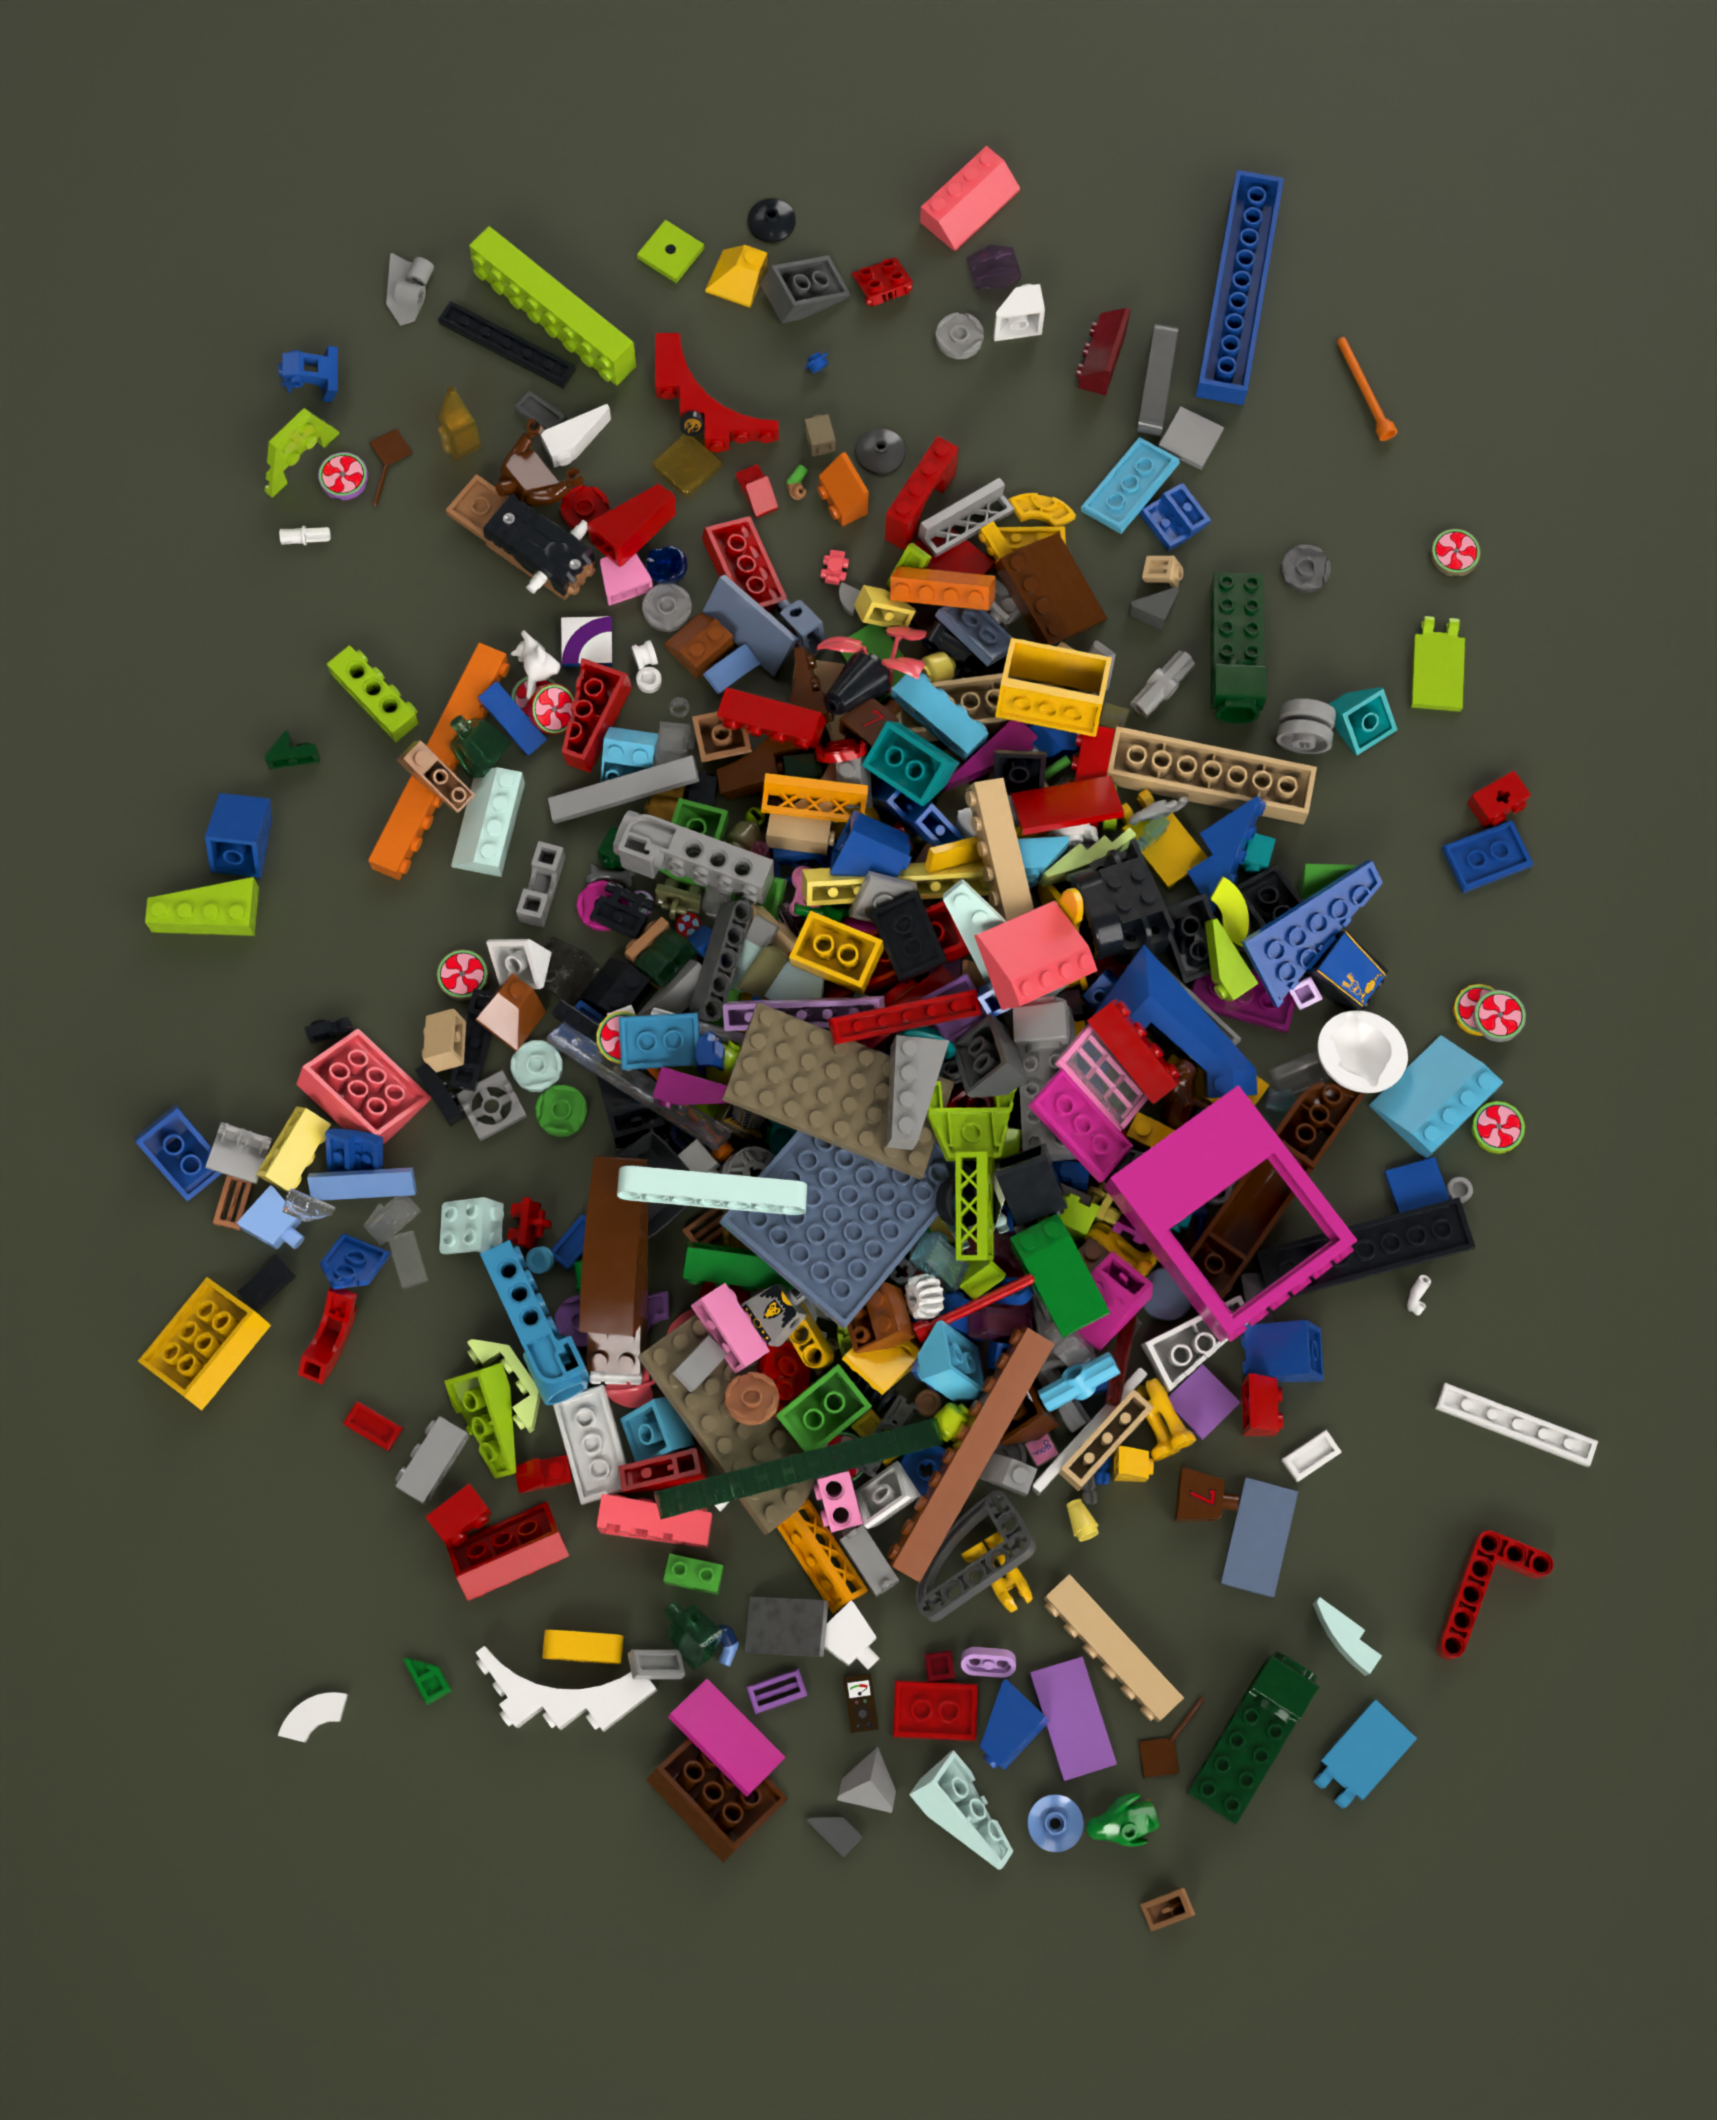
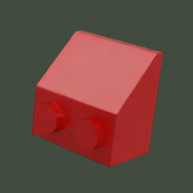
M1248 1374L1241 1383L1243 1436H1276L1279 1433V1429H1283V1413H1278V1402H1282V1387L1277 1385V1378Z

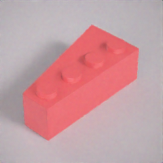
M602 1494L597 1528L601 1534L708 1549L713 1515L711 1512H707L708 1508L702 1506H692L691 1509L682 1508L681 1504L674 1502L658 1504L654 1503V1500L646 1498L635 1500L623 1495Z

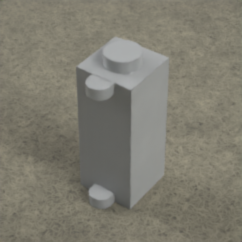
M863 1524L858 1528L856 1526L847 1528L841 1533L843 1538L840 1539V1544L875 1598L899 1582L898 1577Z

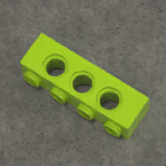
M349 645L327 663L330 674L395 742L399 741L419 724L416 717L418 711L409 701L405 703L400 698L401 693L393 684L388 686L385 683V677L377 667L372 669L367 664V657L360 650L355 651ZM357 672L364 673L360 678H353V675ZM374 689L380 690L377 695H369ZM389 707H397L394 712H385Z

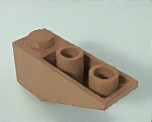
M421 740L414 741L397 759L416 780L456 813H459L475 796Z

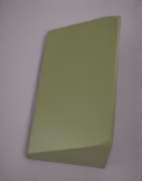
M777 945L764 946L737 988L757 997H763L789 960V956Z

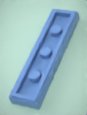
M413 1167L309 1173L307 1177L311 1201L415 1195L417 1192Z

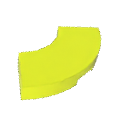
M1222 876L1209 899L1217 905L1221 913V925L1231 941L1242 947L1241 941L1247 937L1249 928L1248 908L1238 888L1230 880Z

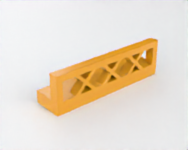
M765 773L761 813L847 823L850 815L847 814L844 808L849 805L861 806L860 813L865 815L868 785ZM768 795L780 796L784 802L779 806L767 805ZM797 799H805L810 805L805 809H797L793 802ZM823 802H831L835 809L831 812H823L818 805Z
M809 1499L804 1502L798 1511L777 1526L823 1600L829 1601L828 1607L832 1614L841 1610L851 1600L853 1601L869 1591L828 1527H824L822 1518ZM804 1509L810 1517V1522L805 1521L799 1511ZM816 1534L823 1537L825 1545L818 1542ZM831 1557L838 1560L840 1569L832 1564ZM846 1580L852 1582L857 1590L856 1592L851 1593L846 1585Z

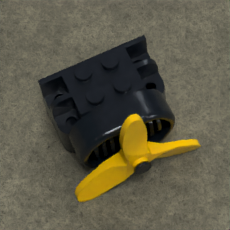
M1136 838L1130 840L1126 851L1117 853L1114 849L1109 850L1106 857L1093 861L1089 868L1066 875L1063 880L1062 895L1053 885L1044 887L1040 884L1038 885V894L1042 905L1056 901L1088 944L1094 960L1098 961L1113 956L1120 964L1129 965L1143 944L1155 957L1166 953L1175 925ZM1086 976L1079 979L1082 990L1089 989Z

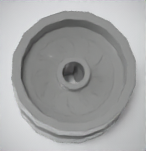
M1293 699L1282 704L1279 717L1281 724L1278 727L1276 737L1278 745L1284 749L1303 754H1319L1331 749L1334 735L1331 729L1334 728L1336 711L1332 706L1312 699Z

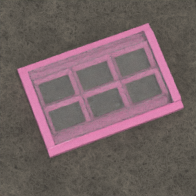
M1090 1024L1083 1028L1056 1060L1055 1065L1059 1069H1063L1120 1132L1148 1100V1097Z

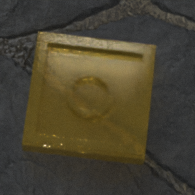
M684 434L658 457L652 465L655 470L688 498L722 467V462L693 436Z

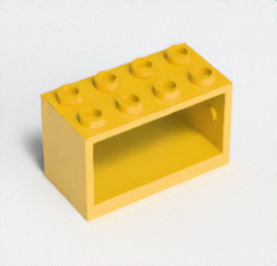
M1011 638L995 717L1096 737L1112 658ZM1009 675L1097 692L1099 696L1011 679Z

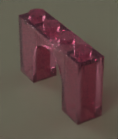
M976 1229L975 1232L973 1233L976 1237H977V1229ZM995 1229L994 1260L992 1261L1006 1274L1005 1277L1021 1278L1026 1274L1011 1250L1010 1237L1016 1235V1232L1007 1231L999 1234L998 1230ZM969 1237L967 1240L970 1247L964 1249L963 1253L964 1255H977V1243ZM1031 1300L1023 1305L1001 1304L1000 1308L986 1306L968 1315L969 1338L1009 1342L1013 1331L1019 1329L1020 1326L1033 1330Z

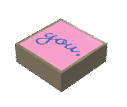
M1049 1433L1039 1440L1024 1443L1026 1452L1035 1468L1045 1465L1060 1455Z

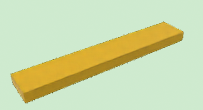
M1015 826L1017 839L1044 838L1049 833V831L1022 835L1020 826ZM977 836L929 848L924 868L928 873L982 860L977 851Z

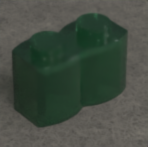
M669 929L657 938L653 947L648 948L638 957L635 966L640 972L649 977L651 982L662 988L672 981L678 971L690 959L693 960L697 951L688 939Z

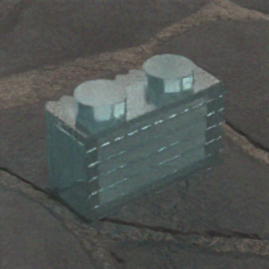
M941 1232L924 1233L910 1261L923 1274H933L936 1279H939L940 1287L943 1290H958V1286L961 1285V1281L964 1280L963 1277L968 1271L967 1268L970 1267L967 1261H956V1248L947 1242L948 1237Z

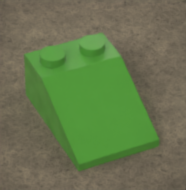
M837 1364L812 1382L775 1416L808 1458H810L872 1406L841 1366Z

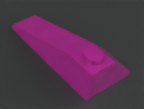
M661 1067L652 1097L658 1099L657 1105L672 1109L673 1104H729L722 1100L726 1085Z

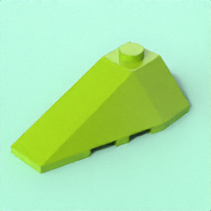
M497 1363L445 1380L452 1406L457 1414L461 1413L468 1426L465 1429L469 1436L474 1434L480 1445L479 1453L493 1477L496 1479L516 1473L511 1390L503 1363Z

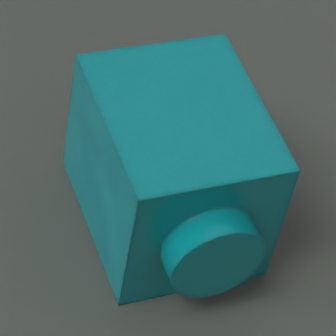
M1255 833L1254 838L1248 841L1245 849L1247 850V856L1244 863L1240 865V868L1245 869L1251 875H1257L1266 870L1276 839Z

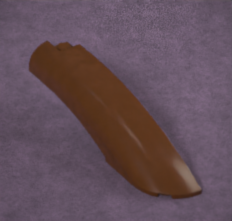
M1336 1081L1316 1083L1298 1097L1274 1131L1308 1176L1366 1093L1347 1089ZM1268 1159L1241 1178L1188 1254L1222 1300L1295 1196Z

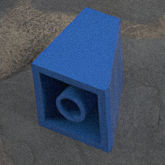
M219 793L205 834L210 873L262 877L272 821L269 798Z
M853 810L831 852L830 874L834 876H866L868 871L891 877H898L901 870H906L911 861L909 853L912 846L909 845V834Z
M1308 1320L1255 1324L1252 1327L1245 1325L1247 1330L1241 1334V1344L1243 1349H1245L1246 1359L1242 1362L1245 1376L1248 1374H1258L1277 1378V1382L1324 1381L1321 1328Z

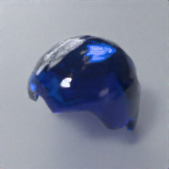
M675 546L652 549L646 560V570L652 581L668 585L680 581L688 570L686 554Z

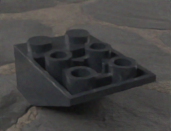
M620 1065L596 1072L615 1144L619 1145L637 1141L638 1138L649 1133L651 1128L657 1135L667 1132L660 1105H657L658 1099L652 1098L655 1087L651 1074L647 1069L621 1070Z

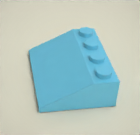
M1440 1035L1405 1069L1399 1081L1392 1087L1384 1090L1369 1106L1424 1159H1428L1497 1091L1503 1081L1484 1063Z

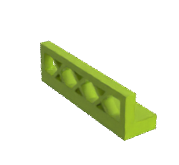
M955 1152L956 1261L994 1260L993 1152ZM963 1157L977 1158V1169L970 1176L963 1170ZM976 1175H977V1183L973 1180V1178H974ZM969 1182L977 1189V1196L970 1203L963 1197V1188ZM976 1202H977V1210L973 1207V1205H974ZM969 1209L977 1216V1223L971 1230L963 1224V1216ZM976 1229H977V1237L973 1234ZM969 1237L977 1243V1255H963V1243Z

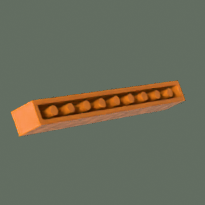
M478 643L426 745L455 775L456 772L454 771L457 765L462 764L466 757V748L469 742L472 743L476 738L477 726L480 720L484 721L488 713L477 698L496 681L499 683L501 678H505L510 669L506 653L482 643ZM412 775L368 859L371 869L397 880H400L402 874H407L411 866L410 859L413 853L418 852L423 840L421 837L425 829L429 830L434 819L432 815L436 807L440 808L443 803L441 799Z

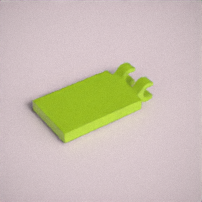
M1424 616V621L1421 622V634H1415L1413 637L1411 708L1461 712L1463 708L1465 638L1458 637L1460 620L1449 618V623L1446 624V633L1433 632L1434 617Z

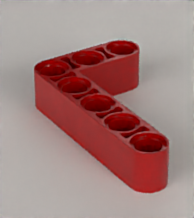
M1488 1530L1477 1535L1472 1541L1436 1643L1438 1655L1443 1659L1452 1660L1460 1657L1466 1650L1495 1564L1527 1577L1539 1579L1548 1575L1553 1570L1554 1563L1551 1556L1546 1552L1494 1531ZM1485 1537L1491 1540L1493 1545L1491 1551H1486L1482 1547V1538ZM1508 1548H1513L1517 1551V1562L1511 1561L1508 1558ZM1535 1558L1543 1562L1544 1570L1542 1572L1534 1569L1533 1560ZM1474 1563H1479L1483 1567L1484 1573L1482 1577L1474 1574L1472 1570ZM1465 1588H1469L1474 1592L1475 1599L1473 1602L1465 1600L1463 1596ZM1457 1613L1463 1615L1466 1620L1464 1628L1458 1627L1454 1622V1616ZM1447 1639H1451L1456 1643L1457 1650L1454 1654L1449 1653L1445 1648Z

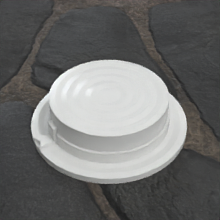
M1347 1011L1334 1016L1321 1030L1317 1042L1319 1060L1327 1074L1341 1086L1356 1092L1375 1093L1392 1087L1402 1077L1407 1066L1408 1052L1402 1035L1389 1021L1374 1013Z

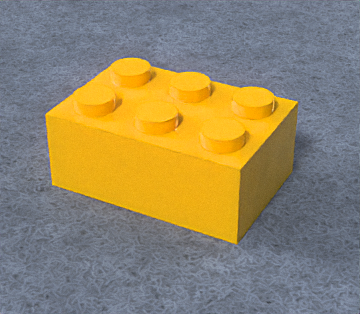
M810 911L791 951L789 960L791 966L863 995L884 950V945L881 939Z

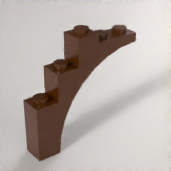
M804 646L795 648L796 668L794 686L788 704L821 712L826 718L825 724L834 722L833 713L825 706L824 696L826 693L821 690L819 678L815 677L814 669L817 668L814 654H810ZM768 736L751 753L735 763L716 770L720 793L730 801L764 791L765 773L787 775L784 760L810 753L809 748L808 750L798 748L793 745L794 742L786 740L784 743H779L771 740L770 736Z

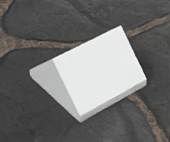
M491 939L486 941L499 986L513 973L532 989L544 987L552 952L530 939Z
M898 1461L855 1490L863 1524L867 1529L881 1525L921 1496Z

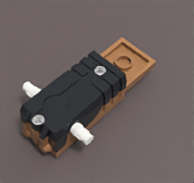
M477 474L445 510L446 515L484 540L488 548L532 577L526 588L533 594L543 585L563 600H566L570 594L576 595L580 590V585L583 586L586 582L585 579L588 576L591 577L596 570L594 568L595 558L593 550L580 541L588 530L586 521L582 520L570 533L566 532L542 514L540 515L532 507L530 509L523 501L520 502L513 494L500 497L496 492V487Z

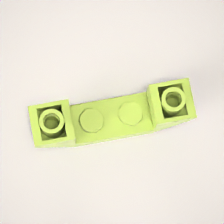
M470 1339L467 1343L471 1349L467 1353L476 1365L481 1362L484 1367H487L503 1356L504 1358L500 1362L503 1363V1367L508 1374L514 1372L519 1380L515 1384L524 1396L529 1393L528 1397L512 1407L516 1413L512 1418L521 1430L526 1427L529 1433L533 1432L541 1398L534 1380L509 1345Z

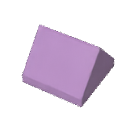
M1311 976L1301 977L1296 988L1289 991L1299 1010L1323 999Z

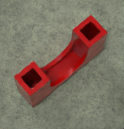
M939 436L935 438L886 513V541L904 551L908 544L913 542L919 532L921 513L932 491L936 489L944 494L956 476L959 447Z

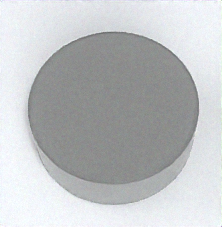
M1454 1177L1446 1185L1449 1198L1460 1197L1462 1204L1467 1202L1473 1194L1471 1182L1464 1177Z

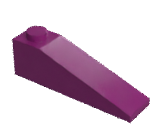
M1011 720L952 775L942 790L947 792L993 772L995 750L1033 751L1035 749L1033 743L1037 736L1023 722Z

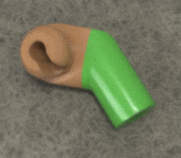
M800 464L797 465L786 481L789 495L795 500L802 499L806 494V489L803 488L801 481L808 473V470Z

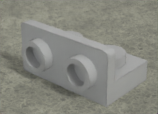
M996 579L995 600L990 609L985 611L999 625L1006 629L1021 616V613L1006 587Z

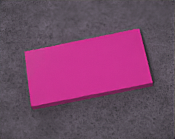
M1063 1069L1058 1070L1027 1105L1099 1183L1109 1176L1133 1147L1130 1141Z
M708 1679L698 1686L668 1716L746 1797L786 1758Z

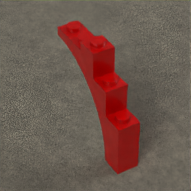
M655 333L656 397L666 400L680 398V418L688 411L698 412L704 417L705 451L711 450L712 452L719 453L724 450H730V441L737 443H747L749 441L771 443L779 441V420L758 419L740 414L723 406L705 392L687 367L682 352L680 333Z

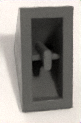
M1177 587L1131 601L1128 614L1136 620L1162 630L1176 602L1179 590Z

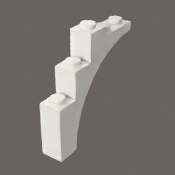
M485 1646L476 1652L480 1658L476 1661L479 1668L485 1675L490 1672L496 1680L492 1683L495 1690L501 1697L505 1694L508 1697L499 1704L503 1709L499 1713L508 1726L513 1724L516 1728L521 1727L541 1710L545 1709L546 1712L543 1714V1717L551 1728L557 1725L562 1730L588 1710L590 1714L586 1718L596 1730L600 1727L605 1732L658 1691L649 1679H633L631 1672L620 1679L597 1687L579 1690L551 1688L535 1684L516 1675L502 1665Z

